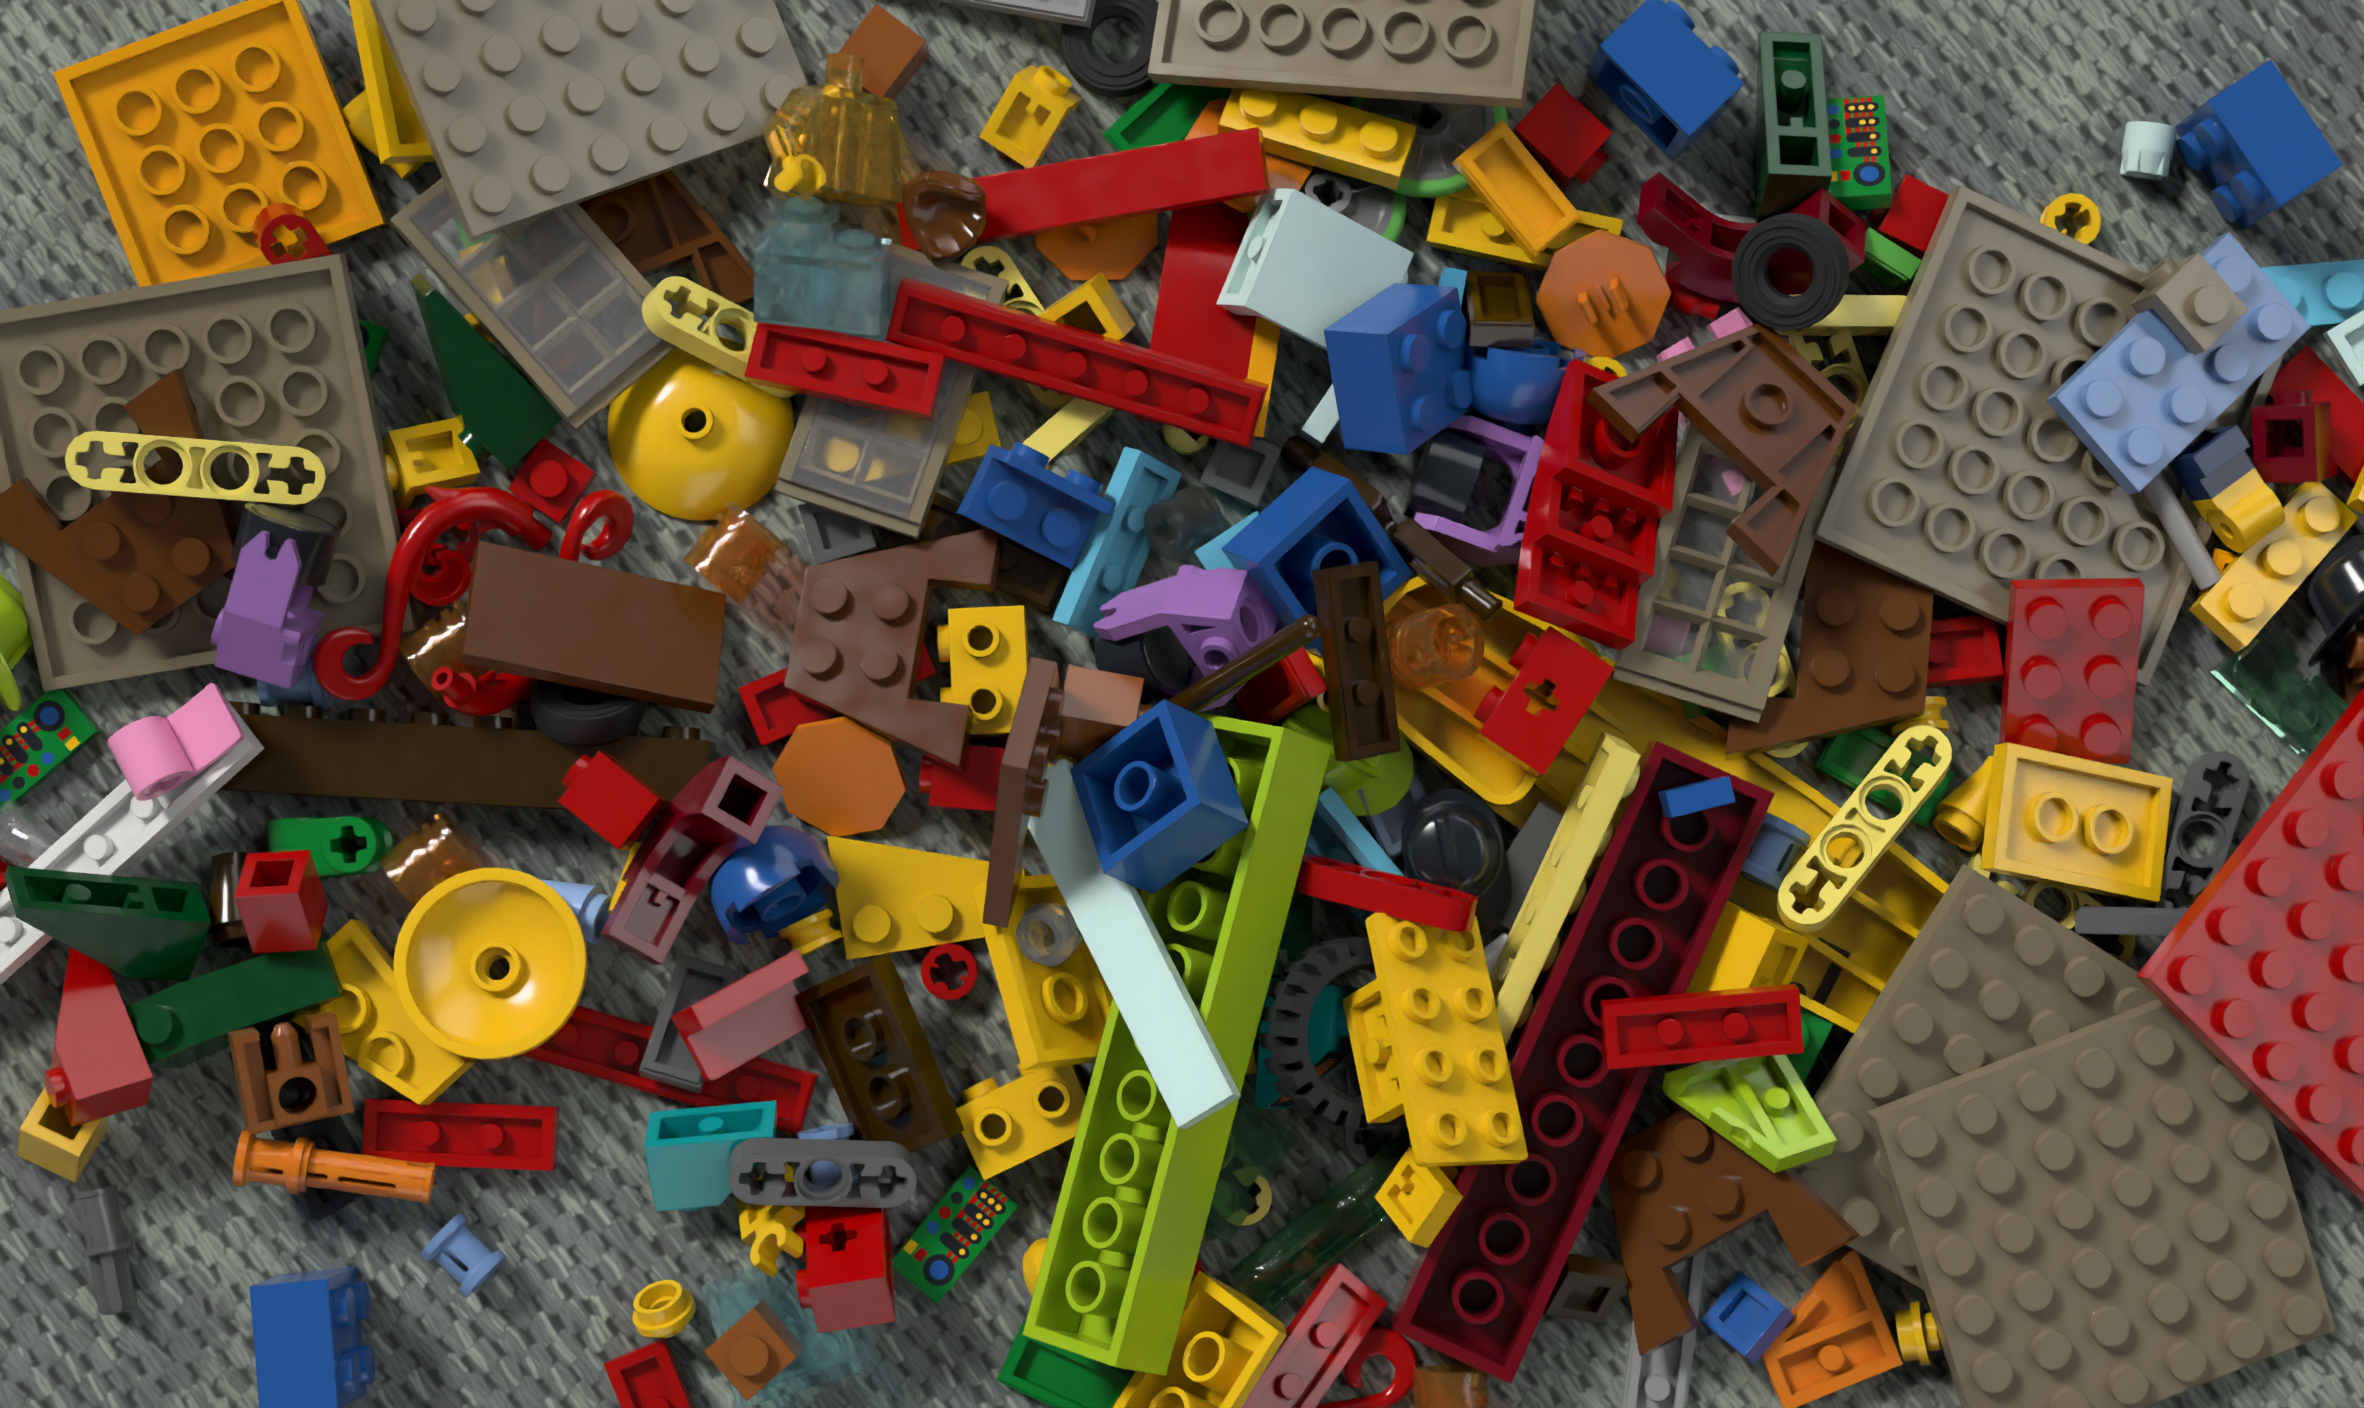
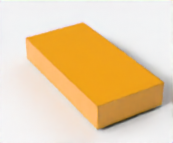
M1503 120L1452 162V165L1468 182L1470 187L1530 260L1540 254L1582 218Z

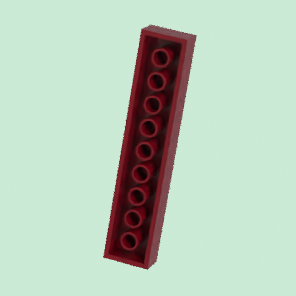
M1648 741L1639 762L1640 774L1637 784L1631 795L1627 799H1623L1612 822L1613 833L1604 853L1597 857L1586 880L1584 898L1577 911L1568 920L1560 938L1557 956L1552 966L1543 976L1534 996L1528 1019L1520 1028L1507 1057L1528 1157L1519 1163L1458 1166V1174L1452 1184L1463 1198L1428 1248L1422 1247L1391 1316L1393 1331L1510 1384L1514 1379L1653 1067L1607 1069L1604 1056L1600 1001L1686 993L1775 794L1658 741ZM1721 776L1730 777L1736 802L1673 818L1664 816L1658 792Z

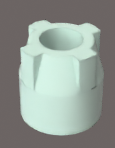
M2127 122L2122 145L2120 175L2161 181L2163 177H2168L2177 128L2156 122Z

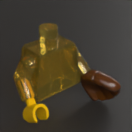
M845 53L828 54L825 84L792 89L764 129V139L772 157L767 188L780 190L784 193L800 194V198L804 201L815 197L864 208L902 203L910 230L919 248L928 260L932 262L942 259L952 260L962 256L964 252H967L977 243V237L982 235L987 223L986 195L983 188L976 181L958 173L945 170L922 172L911 154L898 122V108L893 99L862 92L864 58Z

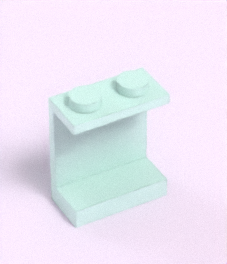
M1270 188V194L1261 195L1216 304L1236 315L1260 316L1327 351L1323 330L1392 284H1407V269L1414 253L1296 189Z

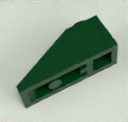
M1759 31L1753 173L1756 223L1775 215L1790 212L1821 187L1826 191L1829 190L1832 169L1821 34Z
M419 272L411 280V284L451 410L465 427L457 436L482 462L485 463L493 455L505 468L510 470L563 418L544 396Z
M11 866L7 867L4 875L15 916L19 920L125 977L141 978L148 981H187L190 979L211 925L198 883Z
M320 937L316 950L271 952L178 983L125 1008L148 1066L155 1068H182L230 1047L228 1032L254 1027L259 1033L275 1027L276 1024L287 1022L345 996L325 937Z

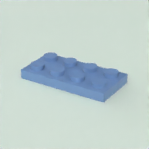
M2230 232L2217 237L2201 255L2249 310L2205 352L2193 355L2157 312L2151 308L2137 313L2046 400L2128 495L2140 492L2311 327Z

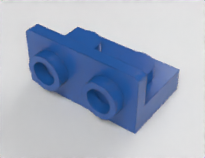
M1015 441L1011 451L990 444L957 513L1064 567L1072 569L1099 513L1111 516L1116 506L1114 503L1098 496L1103 485L1072 469L1068 470L1065 478L1045 469L1050 458L1020 442Z

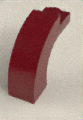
M1657 172L1641 186L1637 224L1641 226L1645 235L1652 242L1661 246L1665 245L1668 248L1665 274L1686 288L1707 297L1740 303L1732 283V262L1736 249L1743 237L1759 223H1740L1721 218L1701 206L1662 173ZM1819 188L1797 207L1788 212L1812 216L1827 224L1838 235L1845 247L1849 259V273L1864 262L1866 223L1824 188ZM1785 247L1778 249L1771 256L1768 263V276L1774 288L1782 294H1803L1812 283L1813 267L1809 258L1803 252L1795 248Z
M730 755L717 759L704 767L672 800L636 852L621 879L626 882V885L600 935L653 965L663 964L706 882L732 852L741 847L757 843L784 787Z

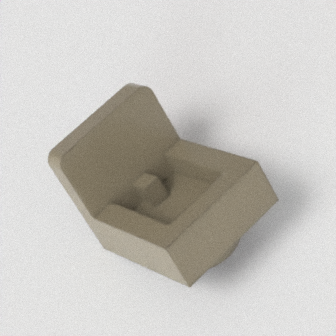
M2199 252L2176 262L2170 256L2161 260L2140 279L2139 282L2145 289L2130 302V305L2137 313L2153 308L2193 355L2205 352L2249 310Z

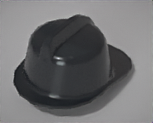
M2363 534L2352 537L2327 554L2314 568L2308 582V601L2327 635L2308 661L2307 665L2310 668L2319 663L2356 625V621H2360L2364 616Z
M1440 789L1422 797L1408 811L1401 829V849L1407 876L1461 890L1476 896L1478 902L1475 916L1478 921L1480 935L1492 931L1505 917L1512 900V878L1501 829L1493 810L1478 796L1461 789Z

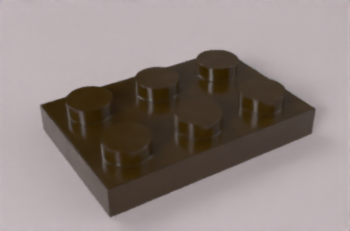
M890 953L869 960L795 995L849 1123H853L856 1140L892 1141L903 1145L912 1153L965 1131L956 1111L954 1101L947 1090L930 1050L929 1042L922 1031Z

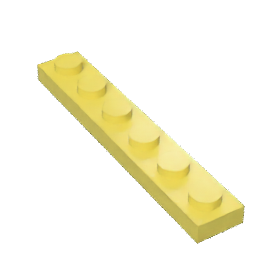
M1603 731L1490 974L1505 1047L1514 1027L1521 1028L1528 1019L1533 1005V994L1531 991L1540 971L1546 972L1552 966L1560 945V939L1557 935L1567 913L1570 915L1574 914L1579 908L1586 891L1585 874L1593 857H1600L1606 850L1613 833L1611 818L1620 799H1627L1631 795L1639 778L1640 765L1637 762L1641 755L1626 741Z

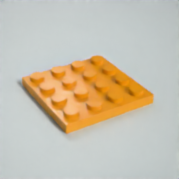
M247 0L53 72L139 287L272 265L266 260L254 239L253 225L256 216L262 209L273 203H288L299 208L305 213L327 246L388 224L356 141L347 128L348 124L341 112L343 108L300 0ZM284 225L277 227L273 232L278 240L277 242L281 241L288 248L298 241L294 232L286 229Z

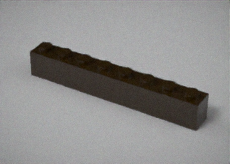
M229 701L264 749L219 790L568 810L558 802L567 791V788L561 784L563 778L584 754L593 758L598 751L611 754L668 800L658 813V815H662L683 787L704 767L715 761L716 743L709 740H700V728L663 726L662 738L637 736V726L626 736L611 742L597 745H575L549 737L538 726L536 731L512 729V718L474 716L473 727L449 726V714L411 712L410 724L386 722L387 711L348 708V720L323 719V707L285 705V716L261 715V704Z

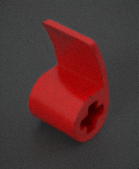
M273 203L263 208L256 216L253 225L254 239L266 260L272 265L317 258L320 255L321 257L332 255L328 246L305 213L296 206L288 203ZM281 225L293 231L298 238V241L289 248L281 241L277 242L278 240L273 234L275 229Z

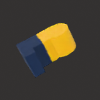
M2236 424L2208 429L2182 450L2168 466L2204 521H2208L2216 535L2228 548L2242 554L2285 523L2286 517L2279 499L2263 482L2244 451L2250 445Z

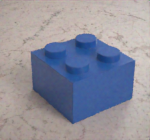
M1646 0L1599 46L1586 75L1673 162L1727 110L1744 83L1737 77L1740 71L1734 60L1718 46L1714 45L1709 48L1692 31L1695 28L1694 22L1683 8L1673 1H1668L1665 4L1662 0Z
M2271 59L2209 99L2175 126L2177 128L2176 132L2180 137L2176 141V146L2182 159L2193 170H2203L2215 188L2211 196L2217 210L2226 220L2230 222L2237 220L2243 230L2343 165Z
M1394 283L1323 330L1344 448L1408 455L1473 408L1470 405L1474 399L1472 372L1464 370L1466 320L1461 312L1458 287Z
M1313 466L1221 548L1235 569L1249 571L1279 615L1276 625L1278 630L1283 629L1307 614L1318 618L1312 570L1364 561H1378L1383 601L1413 574L1351 480ZM1320 636L1304 646L1305 650L1323 657Z
M1165 699L1070 769L1103 873L1151 894L1159 891L1249 825L1213 723Z
M356 1267L280 1274L250 1286L259 1408H343L367 1394L366 1384L373 1383L375 1379V1356L371 1345H363L361 1320L369 1318L370 1294L366 1281L358 1282Z

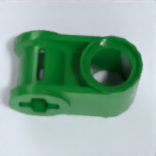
M353 816L332 818L301 817L266 821L268 852L310 850L320 881L328 880V877L369 874L380 871L389 864L395 851L393 832L384 822L376 818ZM359 837H366L367 848L359 850L357 853H350L349 841L356 840Z

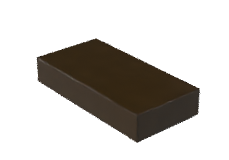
M1467 271L1463 301L1469 345L1534 347L1535 324L1526 274H1523V272Z

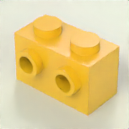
M1024 605L948 609V624L937 626L939 662H950L951 687L940 688V702L970 705L973 710L970 738L1009 736L1029 666L1026 609Z
M1019 1063L1017 1067L1022 1075L1021 1077L999 1087L995 1077L992 1076L959 1092L964 1101V1104L956 1107V1111L965 1129L961 1133L984 1180L1076 1136L1087 1091L1074 1065L1022 1071L1021 1064Z

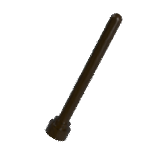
M1311 614L1300 617L1168 701L1194 714L1317 639L1322 632L1321 621Z

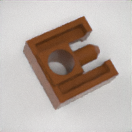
M331 1010L305 1016L306 1024L309 1027L315 1061L313 1059L302 1061L297 1030L288 1022L276 1024L273 1029L271 1040L276 1068L264 1070L260 1050L259 1032L254 1027L228 1032L245 1127L250 1135L354 1112L337 1016ZM294 1077L309 1079L311 1085L310 1095L302 1105L294 1108L280 1105L279 1091L287 1080Z

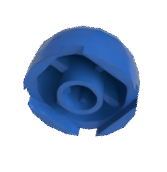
M1466 334L1464 370L1472 372V391L1474 395L1470 405L1477 413L1495 419V425L1528 436L1531 434L1532 425L1549 423L1568 363L1575 358L1586 363L1587 353L1575 347L1573 359L1559 356L1560 343L1542 339H1534V347L1470 346L1468 334Z
M769 825L764 827L755 845L735 850L718 866L708 880V890L716 917L731 942L743 945L751 944L745 933L762 930L766 938L770 939L778 936L780 930L820 909L827 902L822 892L824 887L830 882L837 888L840 880L838 872L828 855L813 837L791 826Z

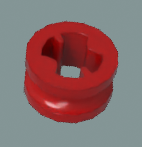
M953 943L939 945L930 950L923 959L921 967L922 982L926 989L935 997L944 1000L959 999L968 994L975 986L979 974L978 963L972 952L962 945ZM946 953L950 954L954 962L964 960L968 969L967 976H959L964 981V984L955 990H950L947 982L936 983L932 975L933 967H941L936 962L937 958Z

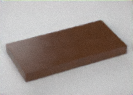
M479 541L473 556L459 663L710 714L716 706L726 594Z

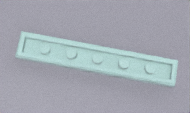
M1061 759L1056 765L1047 768L1045 779L1049 780V788L1044 812L1041 818L1030 816L1028 828L1178 1128L1188 1129L1238 1099L1241 1095L1136 888L1103 873L1070 773V769L1074 766L1072 762Z

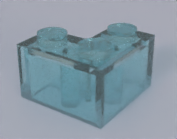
M800 196L792 197L788 200L778 199L754 252V322L880 336L890 309L892 239L878 238L872 233L860 229H849L840 232V206L823 204L821 200L814 197L807 201L802 200Z
M754 1265L712 1278L701 1286L717 1339L761 1300H764L805 1347L795 1360L748 1401L731 1384L738 1408H747L861 1372L868 1363L858 1328L818 1333L814 1313L789 1321L776 1276L772 1278Z

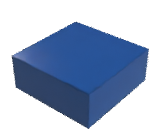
M1721 776L1658 792L1664 816L1668 818L1736 802L1729 776Z
M1740 1272L1701 1321L1755 1365L1795 1315L1743 1272Z

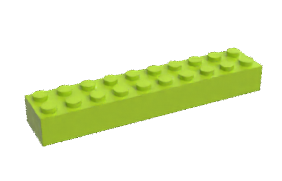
M1197 712L1195 713L1196 715L1213 723L1249 825L1156 893L1151 894L1141 890L1140 898L1241 1094L1332 746L1285 727ZM1112 998L1022 1335L1116 1368L1166 1376L1239 1098L1188 1129L1178 1128L1114 998Z

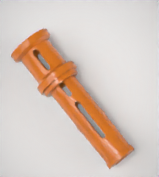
M243 1129L236 1149L232 1180L234 1187L244 1188L248 1182L287 1187L288 1193L293 1195H299L301 1192L306 1193L308 1187L361 1195L417 1201L429 1205L433 1192L436 1163L429 1162L427 1164L373 1155L315 1148V1142L309 1141L307 1137L299 1136L295 1142L259 1138L255 1134L250 1135L246 1129Z

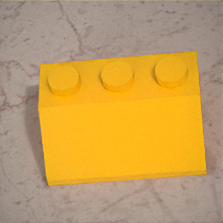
M1199 1271L1189 1287L1167 1375L1136 1371L1113 1408H1241L1287 1336L1285 1326L1244 1293Z

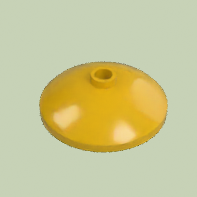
M718 336L720 342L726 348L733 351L743 350V344ZM679 347L611 402L607 423L610 453L626 485L642 501L654 509L672 517L692 521L726 518L748 509L761 500L778 481V474L795 430L794 413L790 397L779 398L770 395ZM692 412H703L706 415L705 427L697 433L688 432L685 428L687 416Z
M496 867L480 868L446 879L426 893L414 906L406 918L397 939L393 961L394 981L398 998L408 1018L431 1042L462 1057L478 1060H500L515 1057L537 1048L564 1026L573 1014L584 990L588 969V952L583 929L577 916L564 898L553 888L534 876L521 871ZM500 958L507 959L510 965L507 976L501 980H492L489 974L491 964Z

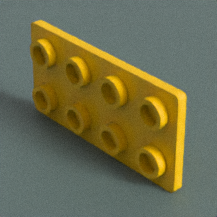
M1385 913L1372 914L1366 918L1365 923L1377 979L1342 999L1367 1123H1386L1405 1114L1414 1161L1419 1167L1511 1164L1527 1159V1146L1476 916H1474L1471 931L1457 932L1388 916Z

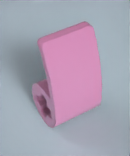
M209 683L201 692L167 718L150 716L132 722L115 732L108 739L107 745L138 801H147L174 790L202 772L241 742L244 734L219 687L214 683Z

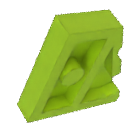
M1786 1055L1704 1061L1665 1074L1662 1089L1666 1096L1773 1173L1833 1153L1837 1139Z

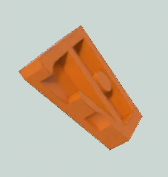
M1850 1247L1843 1250L1790 1310L1795 1316L1761 1357L1780 1408L1799 1407L1903 1364L1856 1250Z

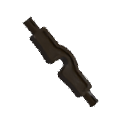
M1298 435L1290 437L1281 448V457L1288 460L1302 473H1305L1313 466L1350 479L1410 570L1455 606L1459 602L1463 603L1479 616L1484 623L1492 621L1498 615L1503 606L1502 600L1497 599L1473 579L1472 569L1443 546L1414 519L1404 520L1398 525L1390 515L1386 499L1377 489L1349 470L1327 451H1324L1321 455L1301 440Z

